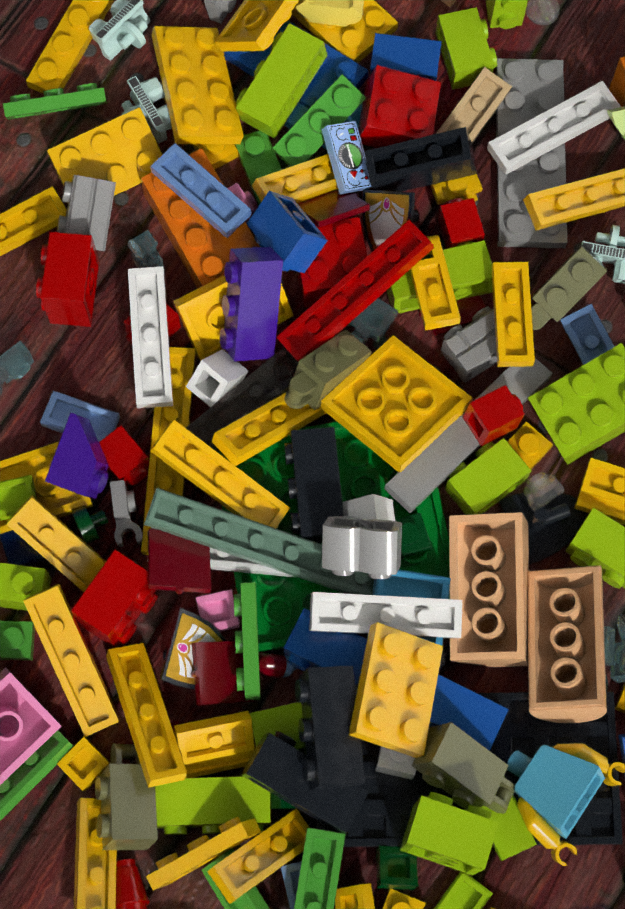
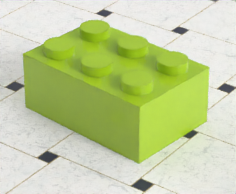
M622 343L528 397L567 465L625 432V347Z
M430 792L427 797L421 795L412 808L399 851L469 875H475L485 870L499 824L498 821L490 819L491 812L472 805H468V808L464 810L451 806L453 799L434 792Z

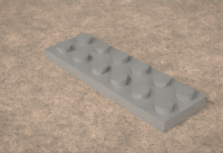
M497 58L496 75L511 85L512 88L496 110V138L564 102L563 60ZM565 143L507 175L503 173L497 164V247L566 248L567 222L536 231L523 201L530 193L566 184Z

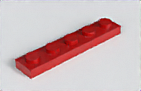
M408 220L276 338L299 363L301 359L337 335L433 250L432 242Z

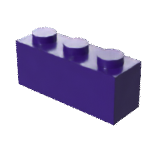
M271 247L230 249L229 262L225 264L224 274L228 284L227 295H224L222 299L225 323L224 328L220 330V344L234 362L274 358L283 259Z

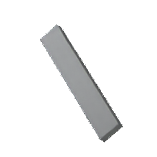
M535 358L533 366L509 367L476 399L506 385L511 394H515L523 405L528 400V397L532 396L550 379L553 373ZM464 413L401 473L398 472L385 485L384 489L409 513L418 507L462 462L481 446L462 418Z

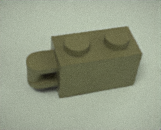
M582 244L533 294L532 299L536 301L531 307L533 330L541 329L551 318L558 322L608 271Z
M345 329L299 361L294 377L290 381L289 390L286 392L285 403L293 409H300L308 404L311 408L317 410L321 407V400L370 356L371 350Z
M452 722L430 727L424 756L415 758L412 763V767L423 774L422 778L428 784L445 790L452 796L453 802L462 808L467 809L468 805L476 807L486 806L492 811L501 814L506 813L509 802L515 793V785L504 777L509 766Z
M113 743L110 753L111 764L97 777L95 783L96 799L101 800V814L98 815L96 824L97 836L102 838L103 850H148L158 840L155 786L149 788L147 786L135 745ZM122 759L131 760V764H122Z

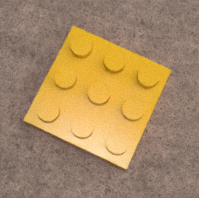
M393 335L321 400V409L401 473L466 411L473 398Z

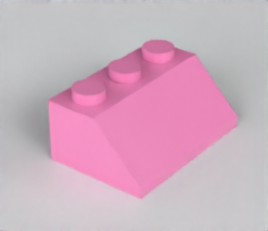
M6 667L0 672V785L61 727L54 717Z

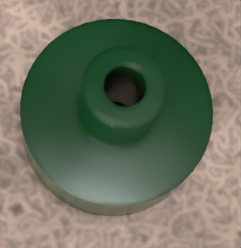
M85 506L72 511L85 543L89 544L100 539L96 528L109 523L104 511L101 510L89 515Z

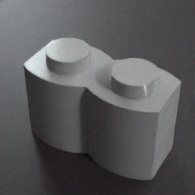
M344 516L328 517L323 524L322 568L332 570V573L337 576H349L354 574L355 571L368 573L369 577L373 579H388L391 575H396L401 566L402 523L391 520H364Z

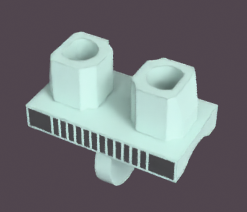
M116 0L110 9L113 18L108 22L96 19L89 26L92 38L99 44L103 56L110 61L122 49L125 50L131 44L137 48L145 45L146 39L142 33L148 28V24L151 21L143 9V0Z
M136 76L128 79L127 83L132 90L130 98L135 106L129 100L122 103L124 109L122 115L140 107L158 144L167 140L166 131L172 128L167 104L158 109L153 105L154 102L165 97L164 90L157 77L141 83Z
M612 225L609 234L596 233L595 242L604 243L607 246L582 241L581 244L601 263L614 264L612 281L625 284V249L617 248V246L625 247V237L619 236L620 226Z

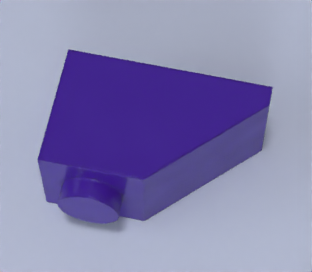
M70 412L45 482L96 499L98 493H101L107 484L108 473L106 471L108 462L90 420Z

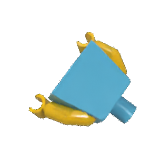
M583 743L557 744L553 748L542 745L533 759L516 750L507 762L509 765L507 770L520 778L514 787V791L519 797L517 808L527 830L546 849H551V856L555 862L562 866H567L559 857L560 850L568 847L573 854L577 855V849L566 841H560V836L567 839L603 782L608 786L621 785V782L613 779L611 773L613 768L621 773H625V765L621 762L609 764L605 756Z

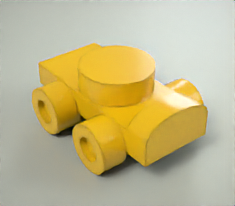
M477 174L431 185L437 205L462 197L464 200L474 198L476 202L478 200L476 193L482 192L483 189Z

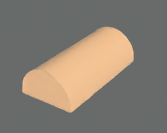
M601 565L527 571L530 714L538 719L554 723H582L601 718L607 712Z

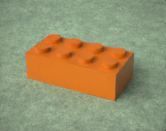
M202 148L189 154V156L222 183ZM153 173L141 178L147 202L197 289L225 275L224 268L226 262H229L230 249L260 247L254 240V236L246 222H243L226 238Z

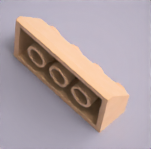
M522 512L449 516L450 599L462 600L461 638H450V661L490 667L528 666L527 571H529L528 522Z

